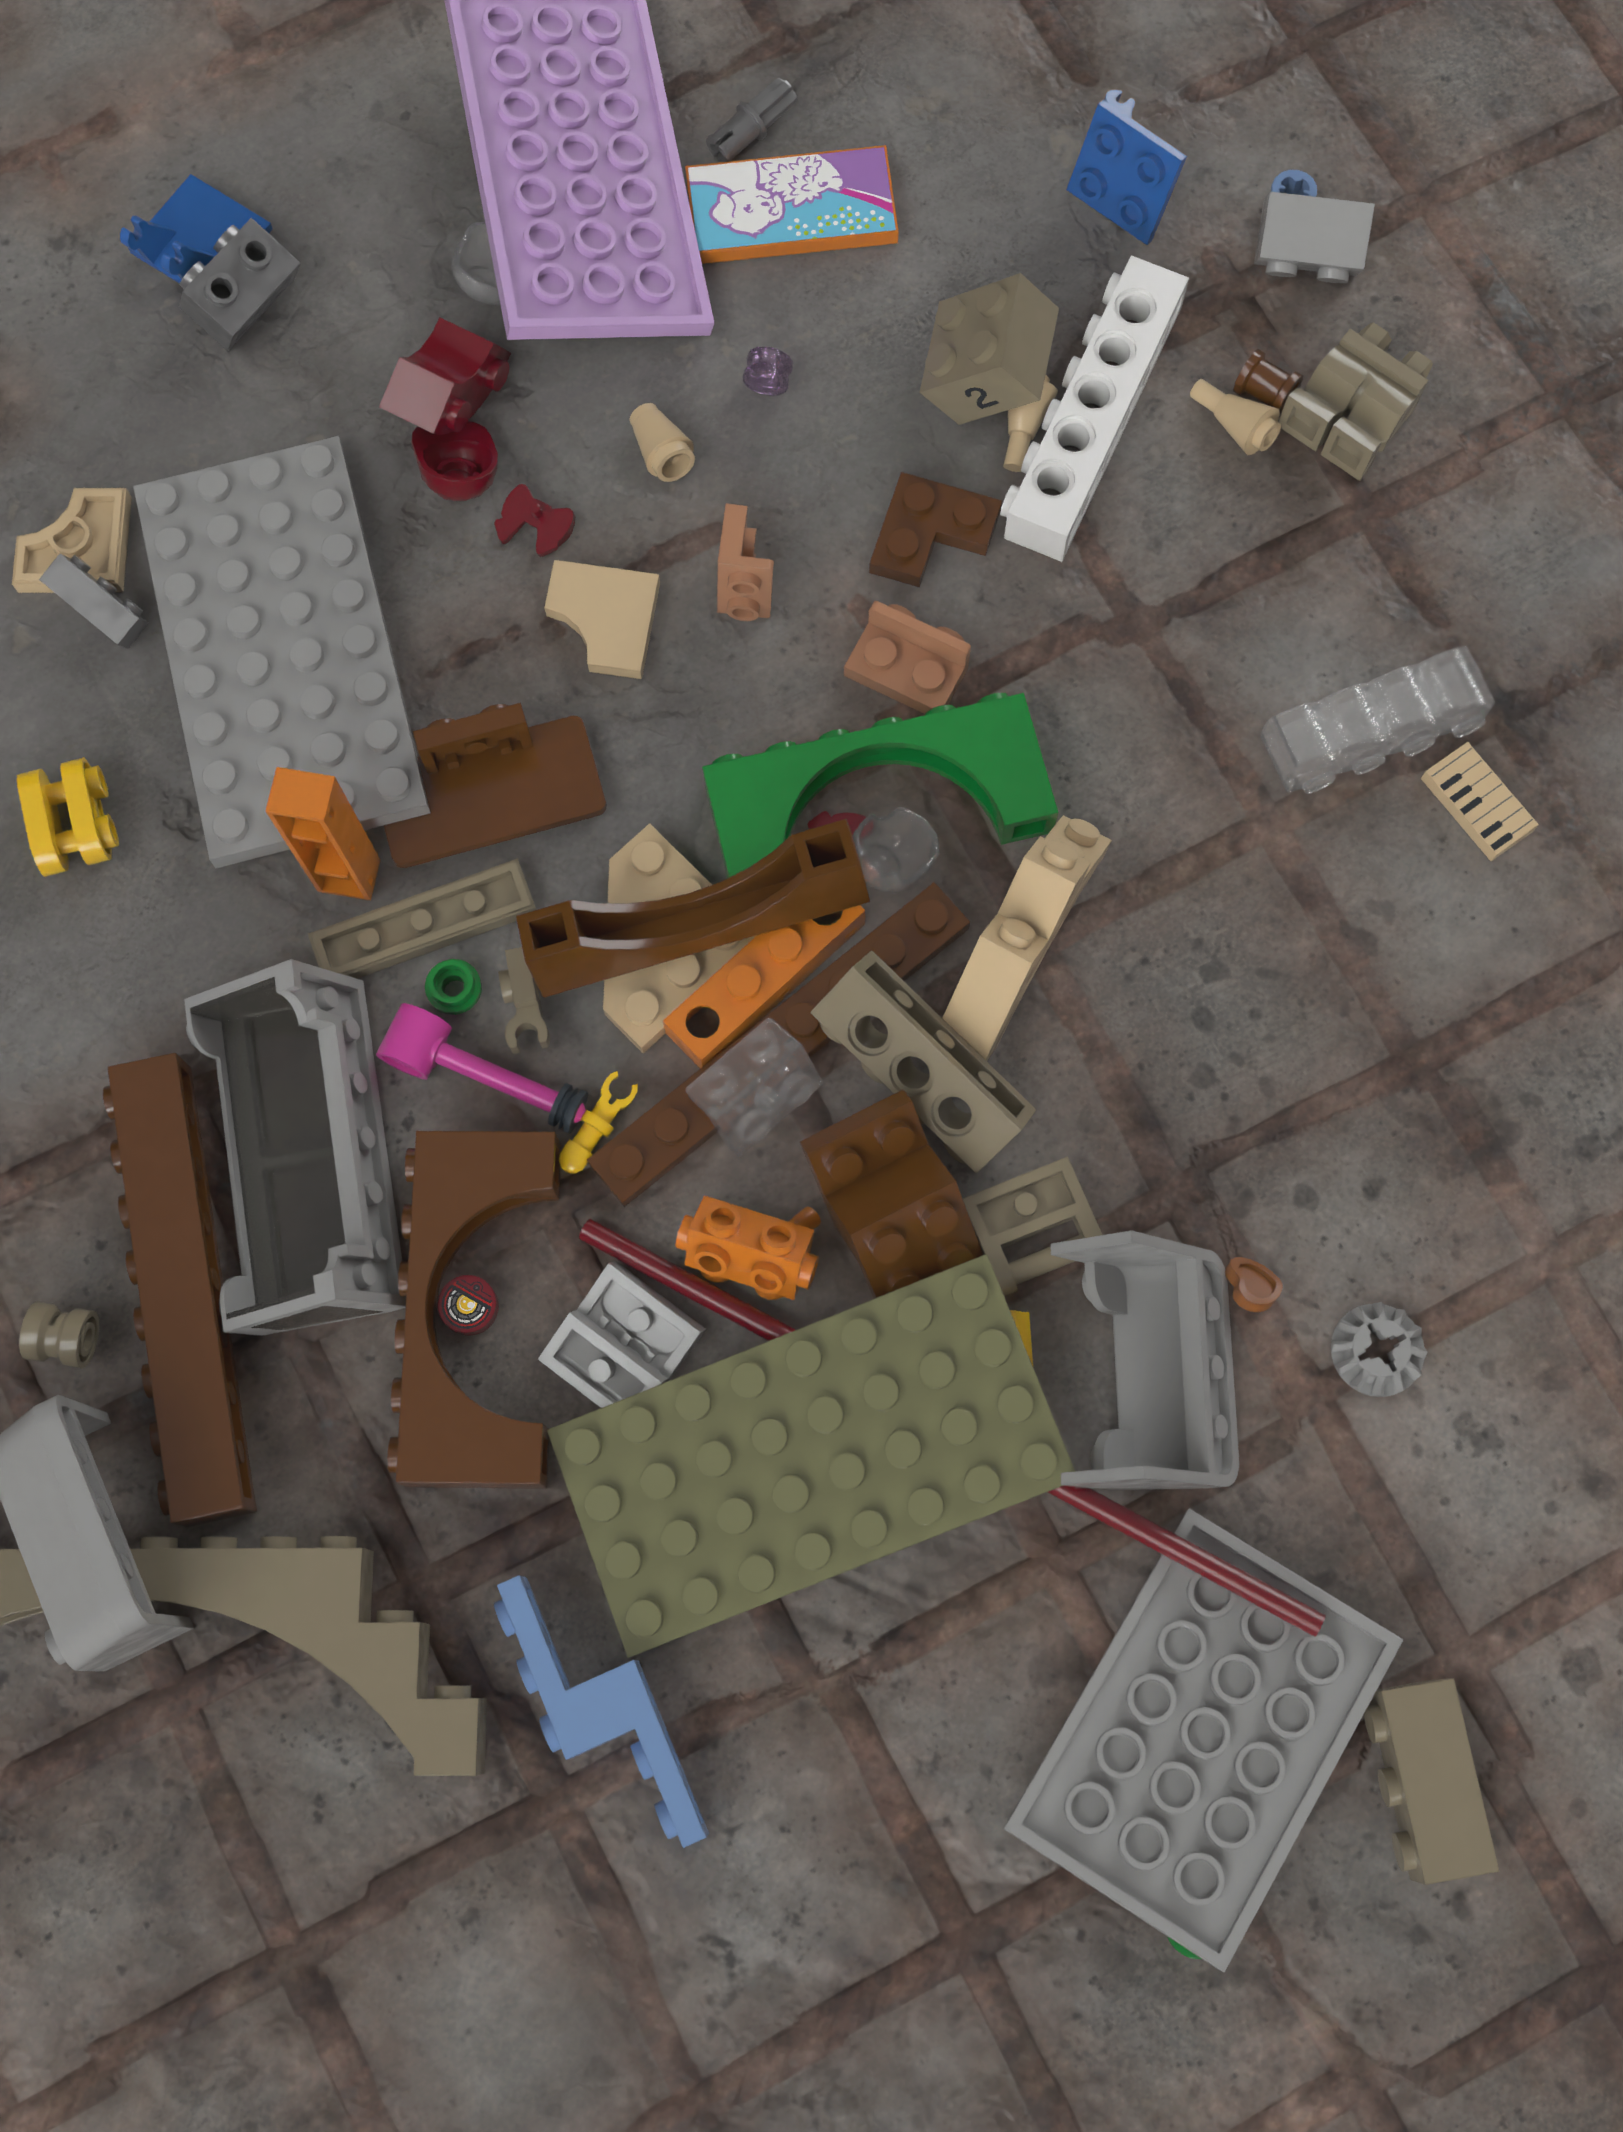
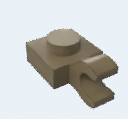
M519 947L505 950L508 969L498 971L504 1003L514 1002L516 1007L515 1016L508 1022L505 1028L506 1043L513 1054L520 1053L518 1037L523 1031L531 1029L538 1033L537 1037L542 1049L549 1048L550 1033L542 1018L543 1011L539 988L525 963L523 949Z

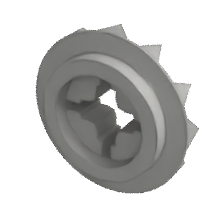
M1382 1302L1357 1306L1349 1311L1338 1322L1331 1339L1332 1360L1341 1378L1356 1391L1375 1397L1392 1396L1411 1386L1421 1376L1424 1359L1428 1351L1424 1348L1421 1336L1422 1328L1414 1324L1404 1309H1396L1384 1305ZM1371 1333H1375L1379 1340H1386L1388 1338L1390 1340L1395 1338L1399 1340V1343L1394 1345V1349L1388 1353L1389 1365H1385L1380 1357L1373 1359L1368 1357L1362 1361L1358 1358L1372 1344L1369 1336Z

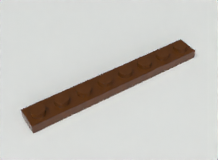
M933 882L587 1159L589 1166L623 1207L627 1206L832 1040L824 1033L820 1022L810 1012L843 976L871 950L905 981L969 930L970 921L938 885Z

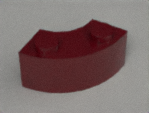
M439 317L431 335L422 347L409 357H399L379 408L433 434L445 435L453 431L460 432L465 427L467 421L481 407L491 391L498 392L504 386L509 374L510 365L508 360L511 352Z

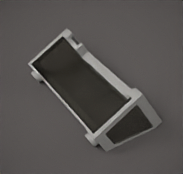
M290 959L184 999L187 1018L186 1031L191 1044L205 1056L216 1059L242 1276H235L226 1280L221 1288L219 1311L222 1316L223 1332L268 1335L406 1308V1296H400L398 1290V1272L402 1255L363 980Z

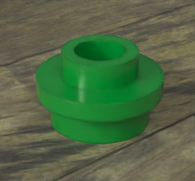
M449 959L438 963L428 973L425 981V993L431 1005L436 1010L449 1015L462 1014L470 1010L478 1002L482 992L481 979L476 969L468 962L459 959ZM452 981L464 983L462 992L457 996L445 994L446 986Z

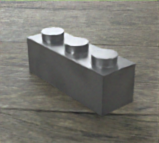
M59 554L39 580L117 645L128 649L148 624L140 616L143 610L128 598L124 602L114 595L117 589L101 576L98 580L88 573L91 567L79 557L74 555L72 558Z

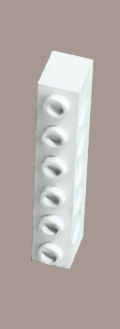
M1132 255L1122 275L1115 272L1112 274L1102 303L1106 304L1107 307L1102 317L1093 314L1085 331L1082 345L1087 346L1083 357L1081 359L1073 356L1062 382V387L1067 388L1061 401L1053 398L1047 409L1042 423V429L1047 432L1041 444L1033 441L1025 455L1021 467V472L1026 474L1020 487L1011 485L1006 494L1000 511V515L1007 518L1004 539L1058 561H1063L1182 308L1189 277ZM1126 320H1134V321H1137L1138 323H1130V322H1127ZM1112 361L1118 363L1119 365L1113 366L1105 362ZM1093 403L1100 406V408H1089L1084 404ZM1063 446H1075L1081 451L1071 452L1065 450ZM1046 488H1052L1059 491L1061 494L1054 496L1047 495L1043 493L1041 490Z

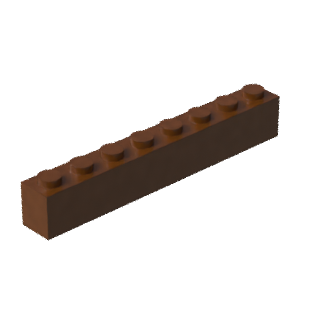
M176 1052L108 1066L110 1086L103 1088V1100L109 1118L111 1120L115 1119L117 1140L111 1141L110 1151L116 1172L123 1176L125 1194L118 1197V1210L124 1228L130 1229L133 1250L126 1252V1267L132 1284H138L141 1305L134 1308L133 1317L138 1338L142 1342L146 1341L148 1363L142 1365L141 1376L147 1397L154 1399L156 1421L150 1423L149 1434L154 1454L157 1457H162L165 1479L158 1482L157 1491L160 1508L165 1516L170 1515L171 1523L185 1527L255 1513L257 1508L231 1333L223 1332L222 1316L219 1311L223 1279L192 1070Z

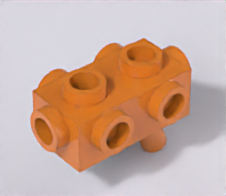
M704 1195L695 1216L687 1214L684 1216L677 1234L675 1247L686 1251L685 1266L700 1270L701 1275L711 1282L718 1283L729 1279L754 1287L759 1296L768 1300H777L782 1297L795 1300L800 1287L810 1289L816 1274L819 1256L811 1254L814 1229L820 1225L821 1219L818 1213L811 1207L803 1208L789 1221H785Z

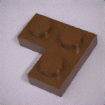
M901 472L869 563V573L920 588L935 542L986 556L1000 515L1002 500Z

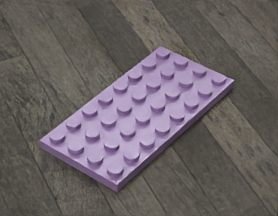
M444 0L507 340L710 336L714 326V318L646 0Z

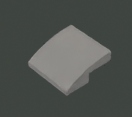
M613 1261L607 1264L578 1309L569 1312L538 1360L600 1408H603L668 1382L706 1331V1328L618 1262Z

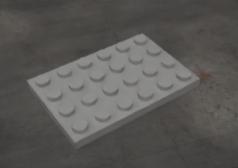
M1189 1508L1174 1532L1176 1535L1325 1614L1326 1618L1320 1631L1314 1637L1161 1554L1003 1829L1219 1971L1225 1972L1400 1648L1403 1639Z

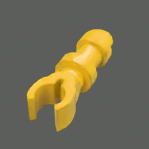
M618 1071L611 1073L606 1078L600 1091V1099L591 1112L585 1111L581 1118L583 1125L574 1138L567 1141L560 1152L559 1163L565 1172L576 1174L585 1168L588 1163L587 1159L593 1155L591 1152L601 1137L608 1138L614 1128L610 1124L617 1113L628 1107L634 1100L638 1091V1084L631 1086V1093L628 1097L616 1099L613 1104H609V1100L612 1097L609 1085L613 1080L618 1079Z

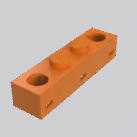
M276 767L265 811L317 892L371 901L381 860L336 777Z
M861 905L843 910L840 919L831 925H820L811 919L755 936L663 1020L665 1033L701 1069L756 1025L865 925L866 910ZM702 1007L714 1010L720 1019L717 1031L707 1038L693 1036L686 1027V1022Z

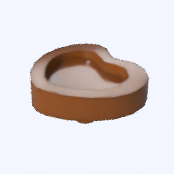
M1235 1257L1230 1260L1225 1268V1276L1234 1287L1232 1294L1234 1301L1247 1311L1264 1312L1270 1309L1281 1295L1283 1284L1280 1278L1264 1265L1254 1260Z

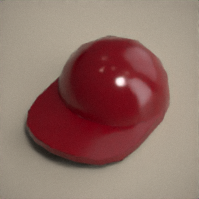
M467 421L465 427L460 432L453 431L445 435L433 434L419 426L412 431V448L421 478L432 491L444 500L463 502L480 497L493 484L498 466V452L490 433L484 426L476 422Z

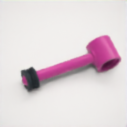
M402 1003L376 1053V1056L388 1065L408 1075L424 1080L428 1079L432 1069L439 1064L549 1112L548 1125L555 1127L558 1124V1129H561L564 1125L563 1131L569 1134L574 1130L577 1123L581 1121L586 1111L585 1105L588 1099V1092L581 1090L578 1093V1088L573 1090V1086L568 1083L564 1084L559 1092L447 1044L452 1027L440 1017L411 1004Z

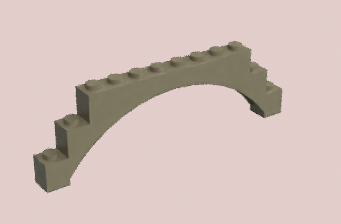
M281 1536L261 1537L260 1548H237L238 1538L201 1537L200 1548H178V1538L142 1537L140 1549H130L152 1602L175 1603L217 1612L266 1630L308 1653L347 1682L387 1722L413 1756L414 1776H477L485 1774L487 1698H471V1686H434V1698H427L430 1624L413 1622L414 1611L407 1610L377 1611L376 1623H371L374 1551L357 1548V1537H320V1548H297V1537ZM0 1549V1627L23 1618L44 1613L20 1549Z

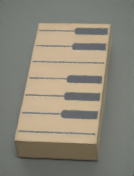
M1466 742L1429 768L1421 777V780L1490 861H1493L1531 834L1539 825L1469 742Z

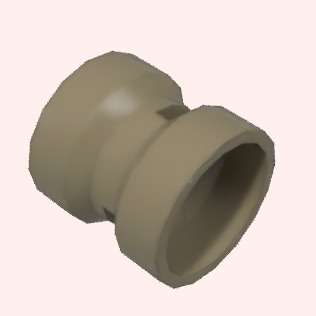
M34 1302L26 1312L20 1331L19 1348L22 1358L44 1362L50 1357L58 1358L65 1366L85 1368L91 1361L98 1342L100 1326L97 1312L75 1308L69 1313L61 1312L55 1304Z

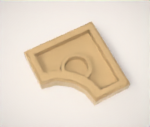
M74 488L68 507L56 522L39 532L17 536L12 585L17 592L55 593L39 579L59 554L69 558L76 555L91 567L88 573L96 580L101 576L117 589L116 592H124L132 499L127 488Z
M554 560L544 607L546 616L567 623L581 635L587 648L589 672L642 679L660 587L659 574Z

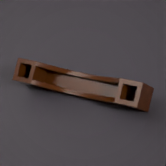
M843 819L792 834L773 852L751 867L719 883L691 893L661 900L628 904L568 900L517 915L516 919L525 963L543 998L869 903L870 898L848 821Z

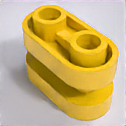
M84 757L61 763V781L50 783L42 769L17 775V788L29 846L34 861L44 877L68 871V853L79 851L84 862L87 865L111 860V848L119 846L114 822L109 814L104 815L101 799L108 797L105 777L98 765L91 767ZM67 802L72 830L63 832L57 804Z

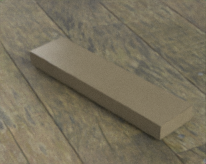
M517 858L308 933V937L320 968L358 979L516 922L517 915L537 909Z

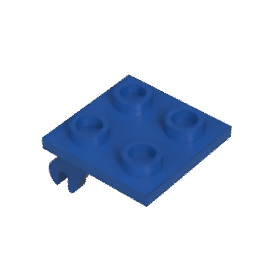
M1110 90L1106 93L1104 100L1097 105L1066 190L1148 245L1154 238L1187 156L1132 119V111L1135 106L1134 99L1130 98L1125 103H1118L1122 91Z
M190 174L150 222L138 216H132L131 222L134 226V232L132 233L123 227L120 232V241L128 247L131 254L180 284L182 278L194 264L200 261L206 266L218 254L213 247L230 226L234 225L240 230L252 218L268 233L273 228L269 221Z

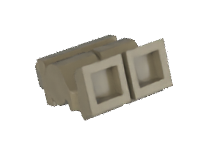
M1374 322L1367 325L1359 333L1352 329L1348 330L1342 337L1339 345L1335 346L1319 363L1305 390L1296 388L1288 395L1278 421L1281 424V429L1315 452L1325 443L1321 456L1359 481L1369 471L1377 452L1384 451L1389 440L1414 412L1429 381L1426 378L1433 365L1432 360L1418 351H1409L1401 362L1388 354L1386 351L1392 341L1389 332ZM1349 409L1351 410V413L1349 414L1347 419L1344 416Z

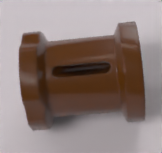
M1257 349L1244 364L1235 381L1233 391L1239 395L1246 392L1266 405L1278 408L1281 416L1288 395L1296 388H1300L1304 376L1297 371L1292 374L1287 373L1265 360L1266 353Z

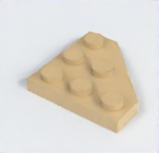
M650 823L609 859L608 903L628 904L661 900L691 893L712 885ZM755 936L604 980L603 1010L605 1016L644 1054L665 1034L663 1020Z

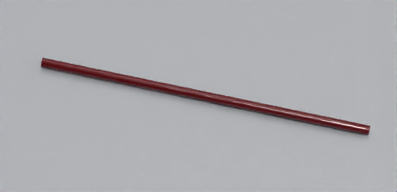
M592 1219L587 1220L579 1234L580 1240L767 1341L796 1330ZM1064 1485L1048 1492L1314 1637L1317 1636L1324 1623L1325 1614L1091 1488Z

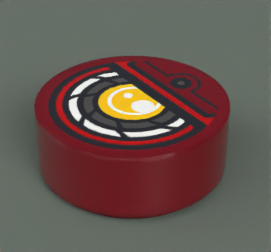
M463 1275L456 1277L444 1286L439 1295L438 1312L442 1321L452 1331L460 1335L473 1336L486 1331L494 1323L498 1314L499 1303L495 1291L485 1280L477 1276Z

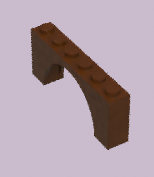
M416 1131L415 1148H408L406 1151L405 1177L407 1182H413L412 1204H404L401 1226L403 1238L410 1239L409 1261H401L398 1272V1290L400 1296H406L405 1319H398L395 1327L396 1354H403L402 1377H395L393 1379L391 1389L393 1413H400L398 1437L390 1438L387 1457L389 1472L396 1473V1483L402 1486L418 1488L547 1489L549 1459L548 1428L543 1423L524 1422L495 1414L478 1405L463 1392L449 1373L442 1358L435 1329V1309L440 1284L447 1267L463 1243L474 1232L490 1220L514 1208L543 1201H559L561 1169L559 1155L561 1143L555 1132Z

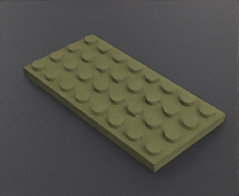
M987 1254L547 1430L628 1658L1064 1486L1061 1485V1473L1075 1472Z

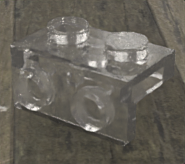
M767 1018L688 1085L686 1093L707 1114L725 1144L740 1157L755 1143L763 1140L769 1131L795 1108L804 1104L824 1083L803 1045L772 1018Z

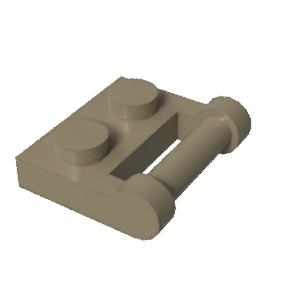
M1068 1156L962 1198L983 1255H988L1004 1296L1016 1292L1017 1285L1075 1261L1052 1256L1050 1246L1008 1263L1002 1248L1073 1220L1077 1228L1078 1235L1065 1241L1102 1235Z

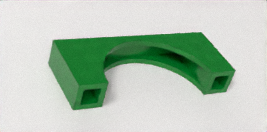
M993 693L981 698L976 704L959 708L953 705H941L930 709L924 716L903 720L900 717H889L877 721L871 728L854 732L846 729L832 730L821 735L815 741L796 744L791 741L780 742L768 747L763 753L745 757L741 754H727L715 759L710 765L702 766L705 789L727 878L751 867L773 852L790 837L793 827L804 808L828 784L855 770L876 765H910L935 772L951 780L964 789L982 807L990 819L1001 845L1048 834L1056 825L1059 812L1024 693L1008 696L1006 693Z

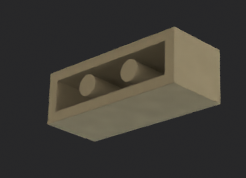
M1454 1678L1433 1679L1377 1689L1370 1701L1371 1705H1368L1364 1713V1720L1372 1743H1379L1385 1768L1378 1769V1782L1386 1806H1394L1399 1832L1392 1834V1843L1400 1870L1402 1872L1408 1871L1410 1880L1424 1885L1500 1872Z

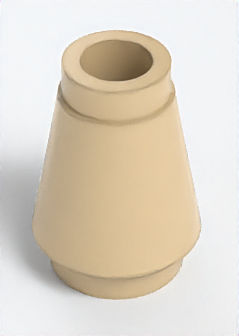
M645 403L637 407L630 416V424L633 427L648 472L665 482L682 478L691 470L695 462L692 441L655 404Z

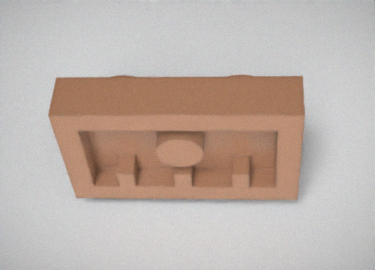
M726 503L718 557L717 613L728 614L730 617L740 621H753L758 617L770 618L774 561L756 558V554H754L757 529L747 527L748 506Z
M874 601L869 609L868 624L844 666V676L925 714L934 707L949 705L968 670L971 645L965 642L963 637L954 630L947 627H932L917 620L912 612L900 605L890 604L887 606L879 601Z

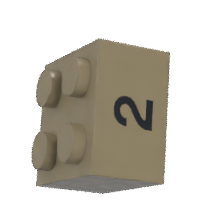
M1021 273L940 301L935 316L933 333L919 393L958 425L1040 401L1059 307Z

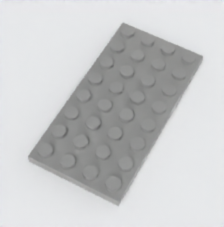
M335 436L133 486L209 860L215 869L290 850L265 811L276 767L335 776L364 830L430 814L407 711L340 437Z

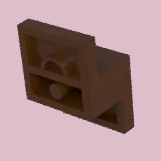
M904 1089L800 1141L833 1224L858 1261L873 1299L983 1256L957 1182L929 1146L914 1104Z

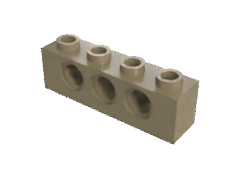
M872 950L857 962L810 1012L820 1022L822 1030L830 1039L836 1043L843 1044L861 1061L864 1071L871 1079L884 1084L894 1094L904 1089L914 1104L920 1123L926 1124L943 1141L947 1152L955 1160L967 1164L976 1174L1024 1128L1036 1112V1109ZM870 1016H875L882 1020L887 1027L888 1034L876 1030L871 1023ZM911 1056L922 1059L928 1066L930 1074L919 1071L913 1065ZM952 1097L963 1099L969 1105L971 1113L960 1111L954 1105Z

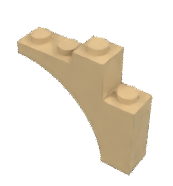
M1063 815L1045 838L1040 836L1026 853L997 915L980 935L942 1017L986 1061H988L997 1048L1047 950L1112 841L1101 835L1099 830L1087 821L1070 819Z

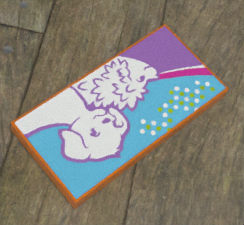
M886 145L685 166L689 205L702 264L898 243L899 231Z

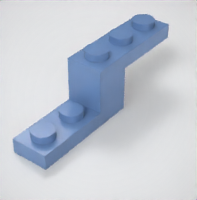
M518 1575L498 1584L497 1587L502 1600L495 1602L494 1608L506 1636L509 1637L516 1633L524 1657L516 1660L517 1667L529 1694L537 1691L540 1693L547 1714L540 1717L539 1721L551 1751L556 1752L562 1749L565 1759L568 1760L635 1730L639 1741L630 1745L643 1779L646 1780L654 1776L663 1800L655 1803L654 1806L666 1837L671 1839L678 1835L683 1848L706 1838L709 1835L708 1829L639 1660H632L571 1688L528 1579Z

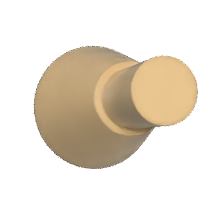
M1045 375L1040 401L1008 410V434L1010 439L1003 467L1009 471L1021 472L1030 441L1034 439L1051 401L1058 394L1057 388L1050 383V378Z
M1203 379L1198 380L1191 389L1190 397L1214 413L1216 419L1247 455H1252L1259 450H1267L1276 440L1281 429V424L1278 422L1280 416L1278 408L1236 395H1226Z

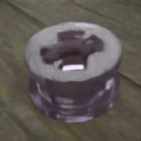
M767 346L751 349L747 355L748 366L743 372V382L752 391L762 395L778 396L784 394L788 390V376L793 369V361L790 356L781 350Z

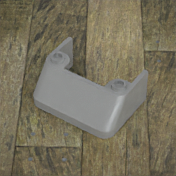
M1135 1231L1051 1243L1052 1256L1084 1263L1085 1271L1082 1276V1287L1086 1298L1098 1311L1113 1315L1118 1429L1101 1432L1092 1448L1090 1457L1092 1470L1061 1473V1485L1107 1490L1198 1489L1231 1486L1238 1475L1239 1450L1228 1281L1225 1276V1267L1220 1257L1211 1250Z
M56 1395L33 1406L0 1434V1500L50 1629L45 1631V1641L53 1659L59 1665L67 1663L75 1671H107L194 1629L190 1617L155 1613L85 1438L86 1435L111 1424L108 1414L62 1395Z

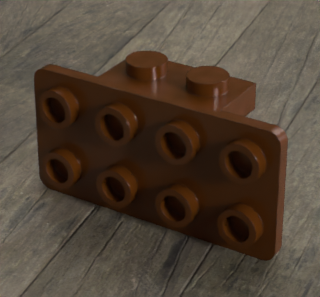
M520 702L513 705H491L483 709L479 714L457 720L451 718L439 719L430 723L426 728L413 731L420 755L417 758L431 813L384 825L391 857L395 865L400 868H408L602 815L606 811L607 804L583 720L578 716H568L528 727Z

